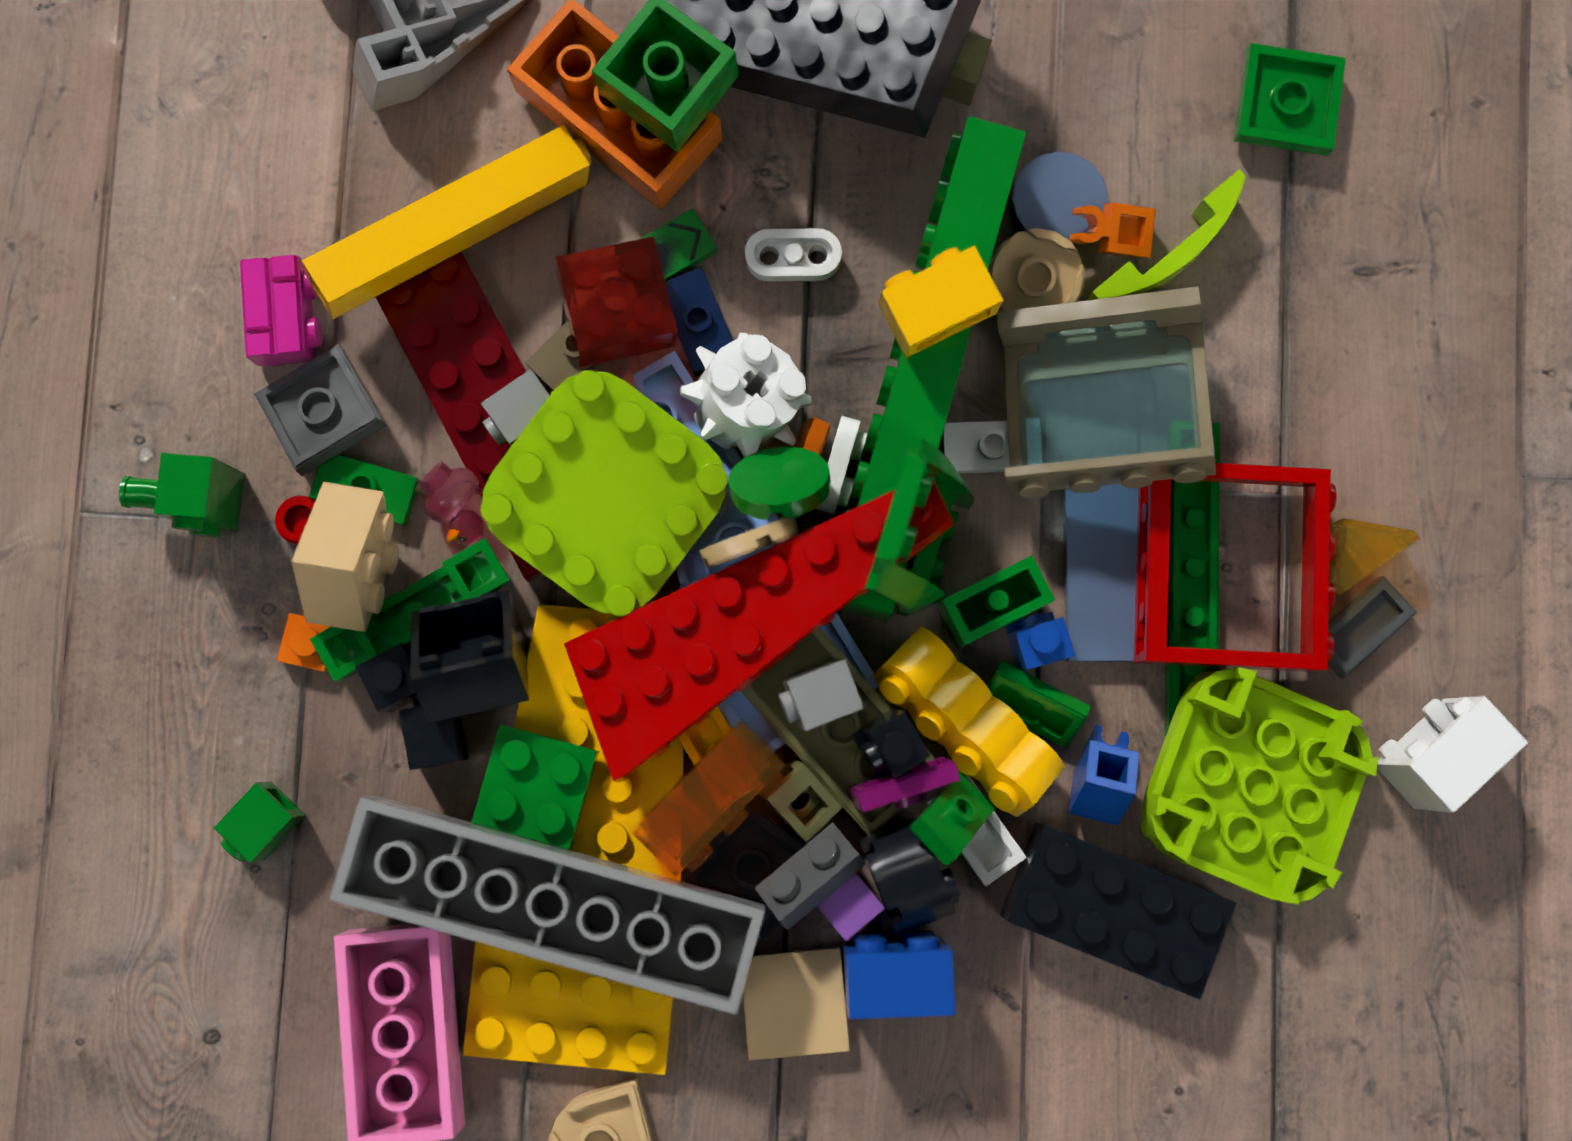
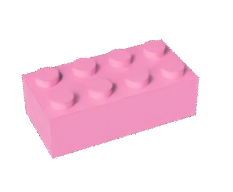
M409 923L349 929L335 935L334 948L348 1141H437L454 1139L465 1126L451 934Z

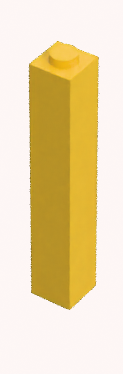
M562 125L303 259L302 264L306 277L331 318L335 319L586 186L589 167L592 163L589 151L580 138L573 139L565 125Z

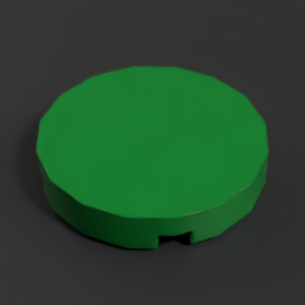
M776 447L748 455L733 467L728 476L732 504L740 512L757 519H770L769 513H782L783 519L796 518L813 511L827 499L830 492L829 484L831 480L827 461L818 453L798 447Z

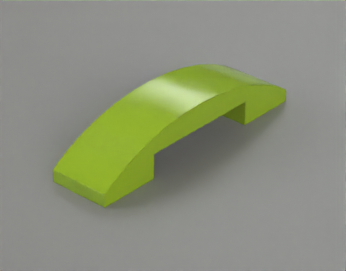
M1240 169L1237 170L1206 196L1191 214L1201 227L1144 275L1129 261L1097 287L1087 300L1147 293L1164 286L1179 275L1198 257L1225 224L1238 201L1246 175Z

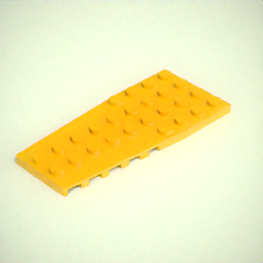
M539 605L537 607L527 658L529 701L518 704L514 728L599 751L571 851L682 881L684 748L679 739L676 738L668 744L670 747L659 756L654 755L631 773V778L623 782L613 781L564 645L565 642L621 616L601 613L595 609ZM475 941L463 1056L665 1075L674 997Z

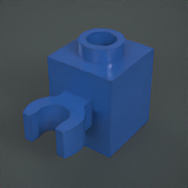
M1096 725L1073 772L1069 813L1118 826L1136 795L1139 752L1127 749L1129 745L1127 732L1121 731L1115 745H1109L1101 737L1102 726Z

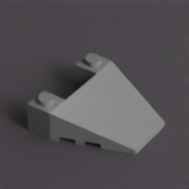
M369 0L384 32L357 39L352 71L371 110L376 111L417 99L529 0Z

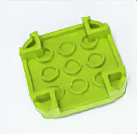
M585 370L568 377L552 391L492 471L483 490V501L480 510L489 530L503 545L580 602L601 613L625 616L631 611L643 607L659 592L715 518L726 497L728 477L721 458L707 442L628 382L609 372Z
M1236 667L1201 672L1189 683L1179 699L1144 794L1141 812L1142 834L1152 841L1157 850L1172 860L1263 898L1299 905V902L1312 900L1326 888L1333 889L1343 873L1334 869L1366 776L1376 777L1379 757H1373L1369 738L1360 726L1363 720L1348 710H1336L1256 675L1257 671Z

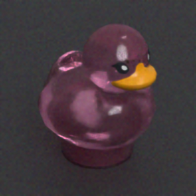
M440 461L423 477L415 491L425 498L424 509L430 520L436 523H449L450 529L446 537L448 542L452 540L466 544L475 542L483 534V520L476 512L462 509L473 494H481V483L478 477L469 469L461 467L451 469L443 461Z

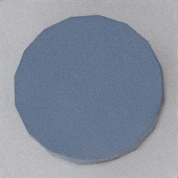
M1060 151L1040 155L1025 165L1013 185L1011 196L1014 222L1021 232L1034 228L1056 231L1068 240L1070 234L1086 233L1088 230L1086 218L1072 215L1074 208L1093 205L1103 212L1104 204L1108 203V193L1104 178L1095 166L1077 154Z

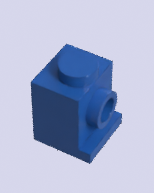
M1053 612L1033 615L1004 626L1016 667L1022 671L1075 656L1064 617L1055 619Z

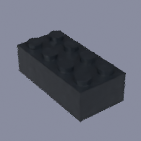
M1035 822L1024 851L1027 858L1021 861L1000 916L1010 923L1201 1000L1237 903L1047 825Z

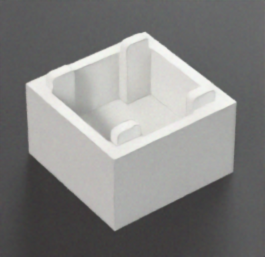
M1485 696L1446 698L1441 702L1438 699H1432L1422 708V712L1426 716L1398 742L1388 740L1379 748L1378 752L1382 757L1378 760L1377 769L1414 809L1454 813L1528 742Z

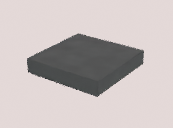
M339 344L254 393L293 468L301 476L387 426L346 352Z

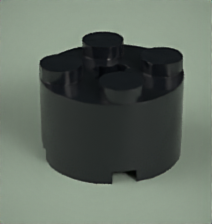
M916 817L859 839L863 854L873 850V853L866 855L870 864L868 867L889 919L899 916L901 921L894 923V930L897 936L954 914L953 905L959 903V897H961L951 869L948 867L940 870L935 858L936 856L910 829V826L917 819Z

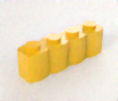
M922 626L872 675L882 695L891 703L908 710L920 733L926 738L943 745L952 761L956 763L957 769L963 774L980 781L988 793L991 802L1004 812L1018 817L1033 807L1065 768L1063 761L1051 746L1037 735L1029 732L1023 720L1012 708L994 697L987 685L975 672L958 662L948 646L933 632Z

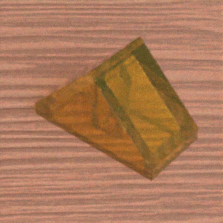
M1347 518L1330 523V532L1334 534L1336 540V551L1333 560L1329 562V582H1332L1334 585L1335 597L1343 594L1420 538L1415 531Z

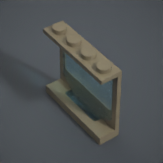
M1199 286L997 312L998 332L1004 346L1010 467L1004 469L1005 479L1012 495L1019 494L1024 498H1040L1048 495L1050 491L1070 489L1075 493H1091L1099 490L1101 486L1122 484V486L1127 488H1142L1151 485L1155 480L1174 479L1179 483H1193L1203 480L1206 475L1216 474Z

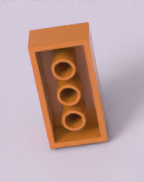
M567 0L507 68L514 89L558 127L565 125L573 139L580 138L594 157L661 211L722 141L721 119L710 111L682 148L676 152L600 95L591 70L619 35L576 0Z

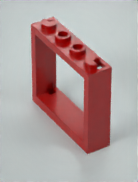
M1215 463L1216 474L1206 475L1201 480L1208 482L1303 487L1300 653L1167 647L1171 479L1155 480L1151 485L1139 488L1134 663L1219 668L1239 667L1244 669L1297 672L1328 670V662L1332 659L1334 653V638L1332 633L1328 632V614L1333 609L1335 602V588L1333 583L1329 582V562L1333 560L1336 551L1335 536L1330 532V513L1335 508L1337 498L1336 487L1334 484H1331V469Z

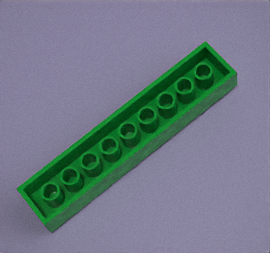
M971 116L967 117L963 133L953 131L928 222L937 225L927 224L915 265L916 268L925 270L931 267L930 261L950 248L958 247L959 251L962 252L975 245L988 270L1026 135L1025 131ZM972 326L905 358L896 338L894 339L889 359L898 361L896 368L887 365L876 405L885 407L884 414L873 413L863 449L865 452L872 453L870 463L860 461L850 498L859 500L857 507L896 489L911 436L922 438L935 448H939ZM903 560L897 566L905 569L907 561ZM870 590L863 596L861 594L843 607L842 610L886 622L893 613L895 602Z

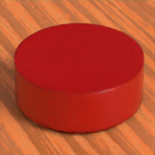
M294 496L285 500L276 512L275 525L278 533L284 540L295 545L299 544L316 500L307 496Z

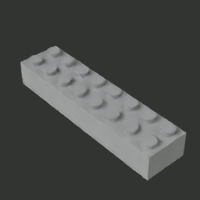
M366 796L359 799L329 899L334 902L735 1015L738 1011L765 912L764 904L487 828L379 796Z

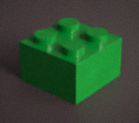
M648 0L591 70L600 95L676 152L682 148L739 76L736 52L666 0Z

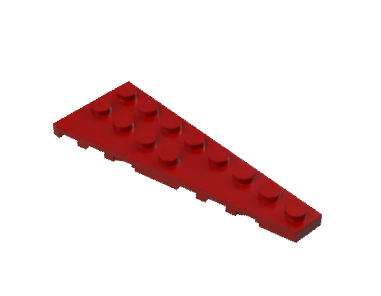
M934 477L924 508L914 505L908 526L918 528L909 559L954 525ZM895 490L564 643L613 781L623 782L631 778V773L654 755L659 756L670 747L668 744L691 726H697L709 717L708 713L735 692H741L797 648V643L820 625L824 627L835 618L834 614L860 594L863 596L870 591L865 589ZM898 556L896 565L900 564L903 560L908 561L909 559Z

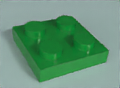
M1251 43L1245 52L1233 141L1328 156L1334 150L1346 58Z
M500 724L471 823L571 850L599 751Z

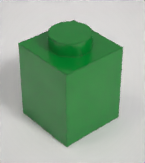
M257 782L213 829L224 838L221 841V845L228 854L240 862L247 860L249 863L265 860L303 820L306 814L272 782Z

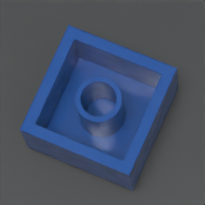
M912 930L904 934V940H887L882 932H861L853 935L854 942H843L845 1005L849 1019L955 1015L953 952L942 938L934 936V931Z

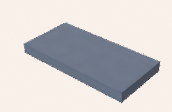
M1122 484L1101 486L1099 490L1091 493H1075L1070 489L1062 490L1065 623L1075 656L1067 658L1066 662H1134L1139 488H1127L1122 486Z

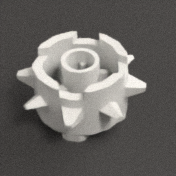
M739 333L737 340L720 348L717 354L702 346L696 349L705 367V371L698 381L681 386L680 395L695 403L696 412L694 417L702 430L700 434L702 439H710L725 449H730L732 446L738 447L744 458L756 453L775 438L791 446L797 442L788 423L792 420L798 409L811 404V396L804 393L806 390L805 377L793 363L789 354L770 343L763 335H748L747 333Z

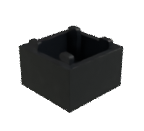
M510 590L480 595V597L440 606H429L411 612V682L429 723L529 701L525 633Z

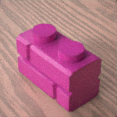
M296 255L274 256L269 259L264 257L242 259L240 261L246 358L257 366L262 367L285 365L286 363H307L316 357L315 347L322 346L323 343L321 323L318 317H313L312 299H318L319 297L306 277L302 259Z

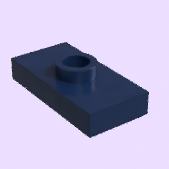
M702 267L657 285L694 376L700 375L705 371V367L696 352L699 346L717 354L720 348L733 341Z

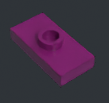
M939 757L918 764L897 778L887 774L878 779L875 778L851 786L852 789L849 790L854 806L860 811L866 812L893 802L895 808L917 804L925 799L923 792L961 779L956 763L944 757Z

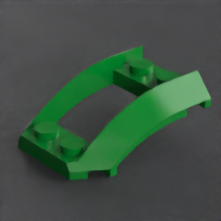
M911 436L865 589L875 591L895 602L899 606L897 614L905 617L938 604L946 597L945 593L937 587L945 563V559L937 557L941 540L943 538L951 541L957 524L959 512L952 511V505L969 510L975 501L973 494L950 460L922 438ZM934 477L954 525L914 555L910 571L897 566L896 562L898 556L909 559L918 528L908 526L914 505L924 508Z

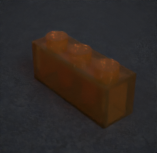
M741 718L635 825L632 834L675 876L685 867L694 872L713 852V849L708 844L722 830L729 836L748 817L749 813L744 807L757 794L763 799L767 798L782 783L785 776L780 771L786 766L785 759Z

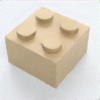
M323 482L291 561L306 623L366 632L372 613H380L385 595L383 583L386 574L394 573L399 554L398 545L392 544L391 536L394 517L393 514L387 513L383 491Z

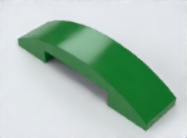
M483 538L442 562L443 566L385 599L380 613H372L366 632L329 627L310 638L333 681L337 683L358 673L355 666L400 643L411 645V612L429 606H440L480 597L482 594L497 592L508 584L511 580L487 539Z

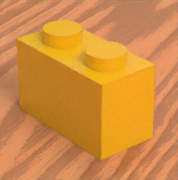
M975 245L962 252L959 251L958 247L950 248L934 257L930 261L931 267L915 275L912 270H906L885 282L886 289L881 291L878 305L905 358L997 314L1003 299Z

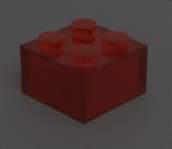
M654 236L555 257L556 277L579 368L674 347L678 331Z

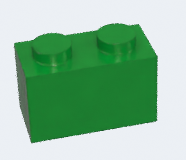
M1033 555L942 599L937 604V607L959 649L1055 601V598Z

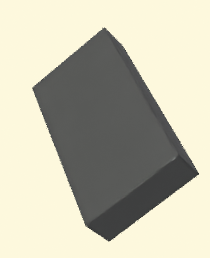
M1384 576L1377 577L1328 621V632H1331L1334 638V653L1332 659L1328 662V666L1339 678H1346L1417 613Z

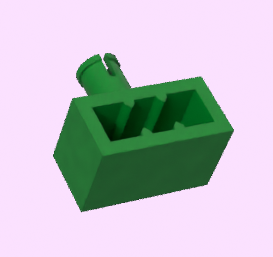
M161 453L158 479L124 476L119 487V501L124 508L154 509V514L172 520L171 528L189 531L190 535L220 538L221 530L238 531L245 473L213 457Z

